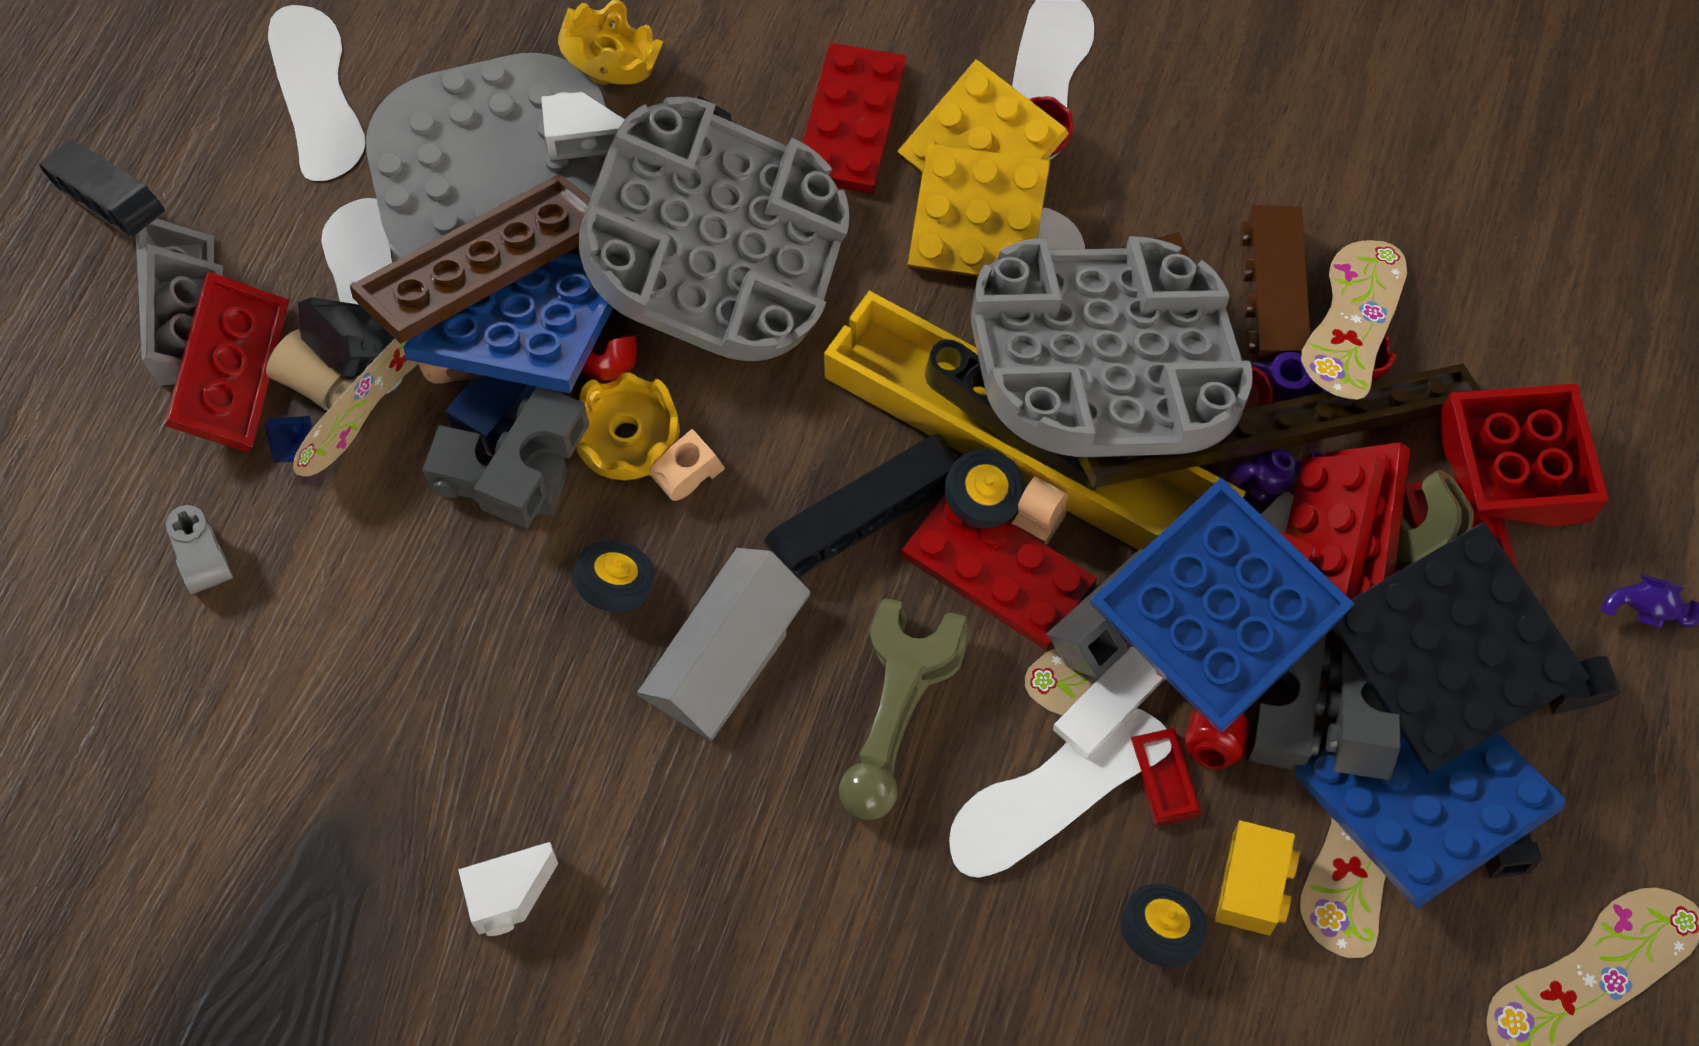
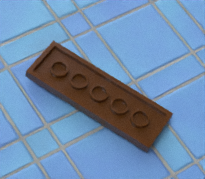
M558 174L351 284L352 298L402 344L578 247L580 228L590 198L564 176Z

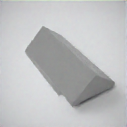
M156 219L136 234L142 362L158 385L163 386L176 383L204 277L208 271L223 276V265L214 263L213 235Z
M736 548L646 678L637 695L712 742L787 636L786 628L809 598L810 590L772 551Z

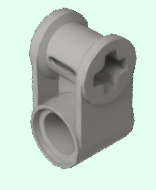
M183 505L172 510L165 523L166 531L177 556L176 562L189 593L193 595L233 579L226 556L203 512L192 505ZM193 529L194 532L188 534V531Z

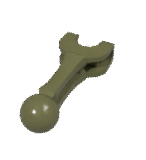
M1437 470L1423 481L1422 490L1429 507L1427 517L1415 529L1402 517L1397 561L1414 563L1472 528L1473 508L1451 475Z
M891 598L882 600L870 629L872 644L881 665L885 668V681L880 706L870 735L859 755L861 762L851 766L844 773L839 784L841 804L853 817L865 821L876 820L889 813L895 805L898 787L893 775L896 757L906 726L928 686L950 678L960 669L970 634L966 615L957 613L945 614L935 633L926 638H912L905 634L907 616L902 607V601Z

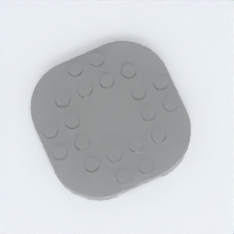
M519 53L426 74L408 81L389 94L376 109L370 120L366 135V152L382 225L396 259L398 260L558 174L564 176L591 199L606 155L550 161L544 133L541 97L562 92H583L606 107L597 84L590 80L588 75L576 69L568 60L542 53ZM579 246L570 250L567 253L576 254V252L579 250Z
M666 97L664 102L649 107L644 104L633 111L618 129L606 155L582 220L579 233V251L588 279L600 296L626 317L723 357L742 361H761L787 353L805 338L826 305L824 298L839 248L847 235L849 227L847 197L844 189L838 190L829 175L832 168L813 149L794 138H791L786 146L714 115L713 112L716 104L691 97Z
M1129 236L1126 248L1050 250L1047 238L1024 240L1005 247L999 251L998 259L989 266L985 264L981 269L971 307L972 330L986 394L992 409L998 418L1023 440L1041 449L1067 456L1104 457L1184 454L1200 451L1217 444L1229 435L1237 425L1252 386L1251 363L1241 359L1226 310L1230 295L1225 284L1218 274L1203 260L1196 265L1189 257L1180 254L1181 247L1153 238Z

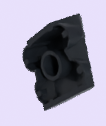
M313 297L298 302L301 339L329 368H334L345 376H360L366 369L367 364H371L395 339L359 304Z

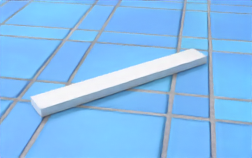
M1288 491L1283 492L1261 514L1277 531L1286 533L1294 496ZM1131 646L1054 724L1053 730L1084 758L1088 759L1165 678L1157 675L1155 668Z

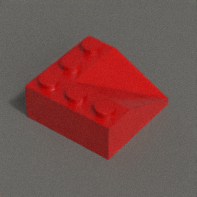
M1578 383L1452 392L1447 397L1436 417L1445 456L1476 514L1544 526L1592 523L1609 501Z

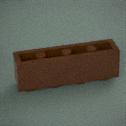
M1252 205L1248 221H1242L1240 226V246H1247V257H1243L1241 276L1242 282H1249V293L1244 295L1243 314L1244 318H1251V329H1247L1245 336L1246 354H1252L1253 361H1271L1284 352L1302 354V349L1310 337L1302 206Z

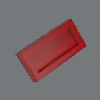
M1175 727L1131 737L1141 769L1139 775L1155 827L1199 817L1201 814L1200 806ZM1169 738L1171 751L1165 758L1150 767L1143 744Z

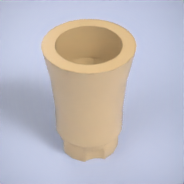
M299 329L292 331L280 341L272 352L266 366L268 378L290 387L315 402L324 410H329L357 379L340 374L334 368H329L301 339Z

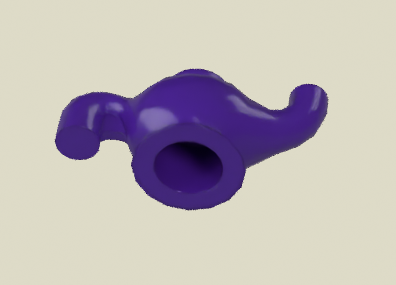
M1284 352L1271 361L1250 362L1251 365L1266 373L1274 388L1273 397L1280 401L1328 392L1314 385V381L1309 377L1303 366L1302 354Z
M1284 450L1266 451L1257 455L1250 463H1243L1234 467L1225 477V481L1238 488L1244 483L1245 488L1254 498L1262 502L1273 503L1281 493L1290 489L1298 480L1302 460L1294 461L1293 457ZM1314 450L1307 457H1324V455Z
M1640 574L1642 582L1616 589L1610 593L1600 609L1604 613L1616 615L1618 608L1626 604L1638 611L1636 620L1662 628L1664 620H1674L1681 626L1689 628L1699 625V602L1690 600L1689 604L1683 603L1679 592L1685 587L1644 574Z

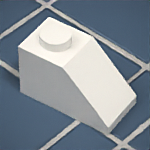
M562 92L541 97L544 133L550 161L606 155L618 129L625 119L583 92Z
M550 842L458 869L470 920L479 935L486 933L487 936L502 935L513 930L514 924L525 921L558 865L556 854Z

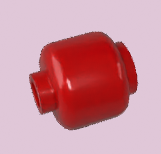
M1194 709L1191 713L1185 735V748L1194 758L1195 762L1202 767L1212 770L1228 767L1237 763L1244 753L1249 732V721L1243 713L1220 734Z

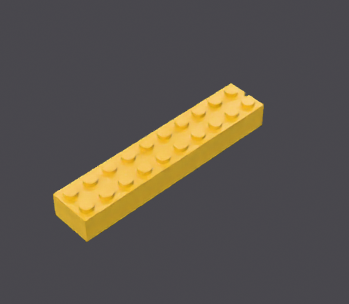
M870 290L850 316L849 327L844 325L824 352L825 379L929 436L940 434L951 448L962 454L977 449H990L1000 452L1018 466L1024 478L1025 488L1034 477H1038L1068 494L1066 511L1137 550H1144L1220 479L1214 474L1196 466L1098 487L1095 491L1086 488L1022 453L934 391L925 379V369L933 346L939 341L950 339L960 342L978 355L977 348ZM938 363V365L945 370L955 369L954 366L949 363ZM973 388L976 393L987 395L985 388ZM1227 482L1242 498H1244L1246 494L1245 491Z

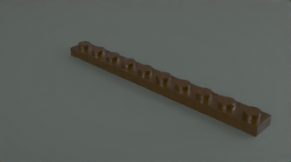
M1463 363L1372 382L1369 393L1364 398L1357 400L1342 398L1330 392H1324L1243 409L1237 425L1229 435L1217 444L1196 452L1077 458L1094 489L1438 415L1450 393L1479 391L1481 389Z

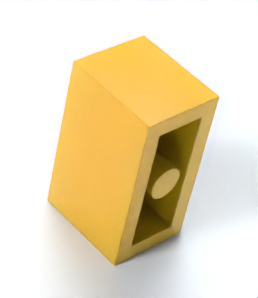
M1239 820L1232 834L1215 922L1269 936L1278 922L1285 924L1291 903V896L1284 894L1286 879H1294L1300 856L1299 851L1292 850L1295 834Z

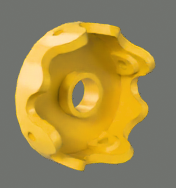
M619 0L609 2L601 10H593L587 3H581L576 10L568 7L558 35V46L568 62L579 71L588 75L590 80L600 85H607L609 83L631 85L644 81L651 74L663 43L659 39L653 41L652 29L649 25L640 26L638 29L632 28L627 21V8Z
M626 372L620 374L616 380L606 384H600L597 380H590L581 389L579 401L585 403L589 427L578 443L576 450L586 466L601 476L615 480H634L650 475L653 464L666 450L678 441L680 434L678 414L666 385L658 379L650 382ZM625 423L633 424L638 428L637 432L629 438H620L615 435L617 427Z

